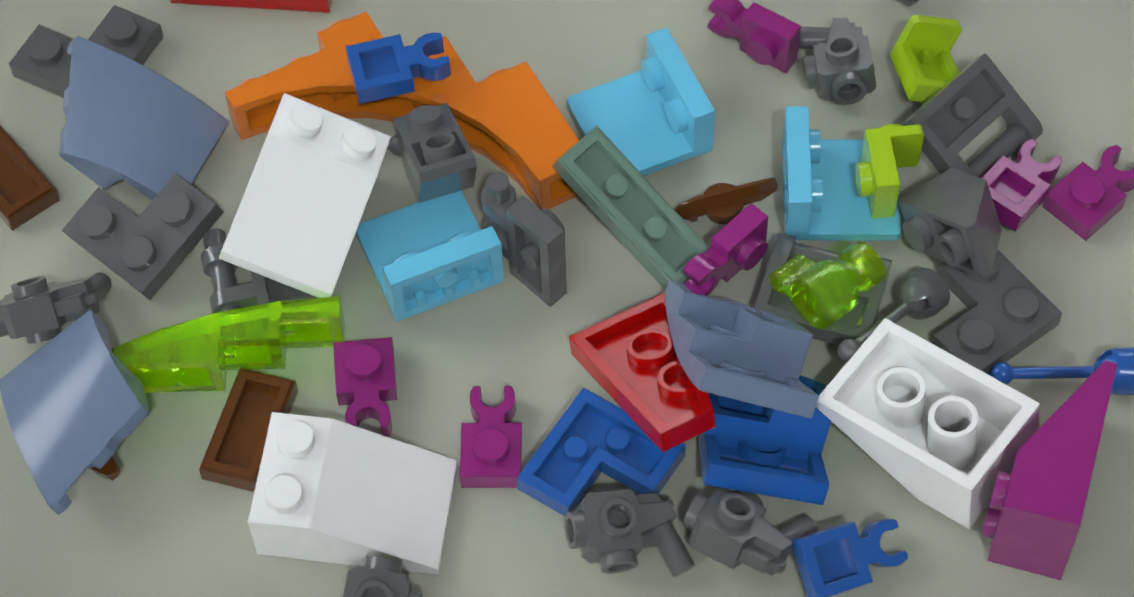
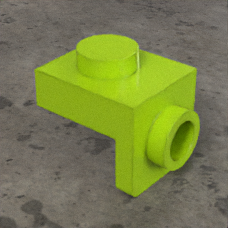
M913 15L910 17L889 55L909 101L926 103L959 73L950 53L962 32V27L958 20L925 15Z
M887 124L879 128L865 129L861 162L855 165V182L858 196L868 197L872 219L895 217L900 189L897 168L914 167L919 164L924 140L921 125L902 126L899 124Z

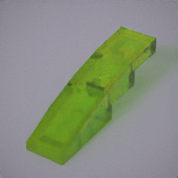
M340 296L277 301L217 312L162 328L114 347L111 351L143 383L145 393L226 391L227 370H239L240 368L248 370L286 369L287 348L333 347L335 342H345L346 326Z

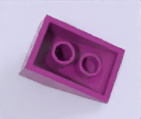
M1104 361L1017 450L1011 474L998 471L981 534L982 536L993 538L987 561L1057 580L1062 579L1081 526L1117 363Z

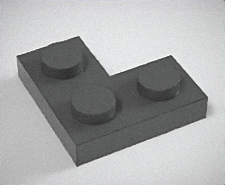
M114 5L88 40L116 51L143 65L163 39V33L159 23ZM39 24L9 62L13 77L64 98V91L69 86L71 55H68L67 51L68 45L73 38Z
M175 173L139 217L98 187L62 229V232L148 300H151L203 238L205 232L222 215L223 211L215 202Z
M998 249L992 273L983 279L957 267H952L944 261L939 264L938 274L944 279L949 290L969 311L934 334L932 344L989 375L994 364L1009 361L1059 325L1062 312Z

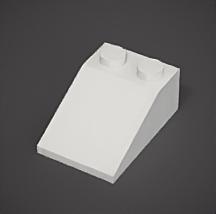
M284 93L226 237L219 259L329 302L378 176L391 136Z
M884 318L822 391L816 408L914 497L970 529L989 505L998 471L1011 474L1017 450L1038 430L1040 403Z
M272 412L248 518L257 555L363 567L366 556H377L401 562L403 564L401 571L439 575L458 461L332 418Z

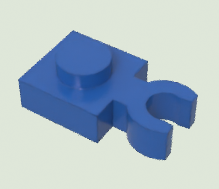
M441 33L425 34L419 37L414 45L405 47L400 34L345 46L347 61L359 104L415 92L413 78L416 77L438 81L451 75L448 56L437 59L428 58L431 55L444 52Z
M897 520L873 521L863 529L860 537L855 522H847L791 540L807 597H830L872 583L873 580L868 564L876 567H894L904 563L908 559L906 551L886 554L880 546V539L883 533L899 527Z

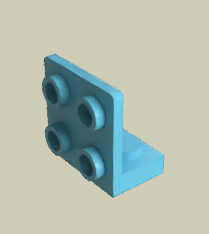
M667 27L647 34L646 59L641 60L640 71L567 98V109L582 137L598 126L643 176L713 150L715 110Z
M809 106L785 107L782 137L785 234L796 236V240L799 241L899 240L901 218L898 200L895 217L872 219L868 197L858 196L855 182V165L861 162L864 140H820V129H810Z
M462 191L421 203L418 202L358 225L356 237L396 322L504 282L502 244L493 226L480 229Z

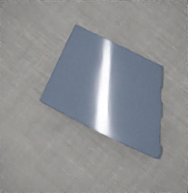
M77 36L72 39L67 54L71 55L69 86L64 91L63 111L66 116V123L61 130L59 156L104 190L124 179L152 201L175 173L189 184H192L228 125L229 120L177 84L144 65L85 38Z
M669 279L665 291V303L673 346L683 370L700 391L812 419L819 395L799 381V376L813 337L811 332L794 320L756 309L728 298L716 299L697 294L688 289L686 284Z
M91 309L0 379L1 397L16 443L47 505L58 515L65 511L72 503L66 492L86 468L96 467L101 469L115 453L119 444L149 414L143 383L112 353L107 326Z

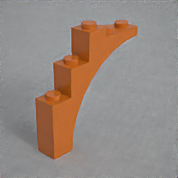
M367 11L349 19L339 20L330 27L317 32L320 51L309 56L298 57L288 65L258 78L247 79L237 87L225 92L231 122L241 140L269 131L284 93L347 119L370 118L393 122L394 118L409 114L410 111L424 105L438 106L447 103L470 148L487 157L515 180L537 208L551 209L578 196L552 166L579 140L527 61L509 69L497 70L486 79L476 83L448 38L444 36L442 37L444 52L431 55L428 58L437 59L448 56L451 69L449 77L438 81L416 77L413 78L415 92L359 104L347 61L345 46L383 38Z

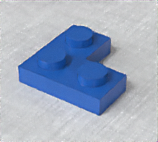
M582 388L517 477V489L563 516L577 508L601 473L639 494H659L684 459L686 444L681 443L662 452L623 409Z

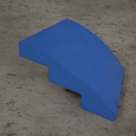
M802 375L799 376V381L818 395L826 388V385ZM708 393L714 409L715 427L699 435L704 485L824 505L830 484L821 454L831 420L816 407L812 419Z

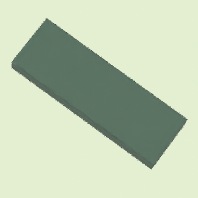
M598 126L577 142L552 166L665 290L669 279L680 283L684 282L688 278L683 273L684 266L693 257L700 253H705L709 249L708 245Z

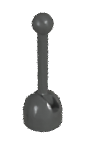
M919 268L909 275L898 289V299L901 301V305L855 340L846 339L842 341L838 346L840 359L848 362L884 318L897 323L906 315L913 319L923 320L939 313L950 302V291L944 279L937 272L929 268Z

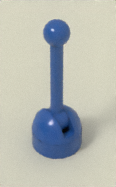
M1134 347L1106 350L1097 358L1093 366L1012 367L1006 362H998L992 366L990 376L1006 385L1013 379L1089 378L1104 361L1117 363L1111 394L1134 395Z

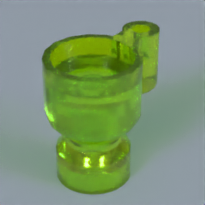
M857 241L840 253L838 262L822 260L815 263L804 255H796L769 275V282L775 291L780 294L784 293L791 298L796 310L806 322L819 330H825L855 308L858 303L859 291L868 292L886 278V269L881 257L870 245Z

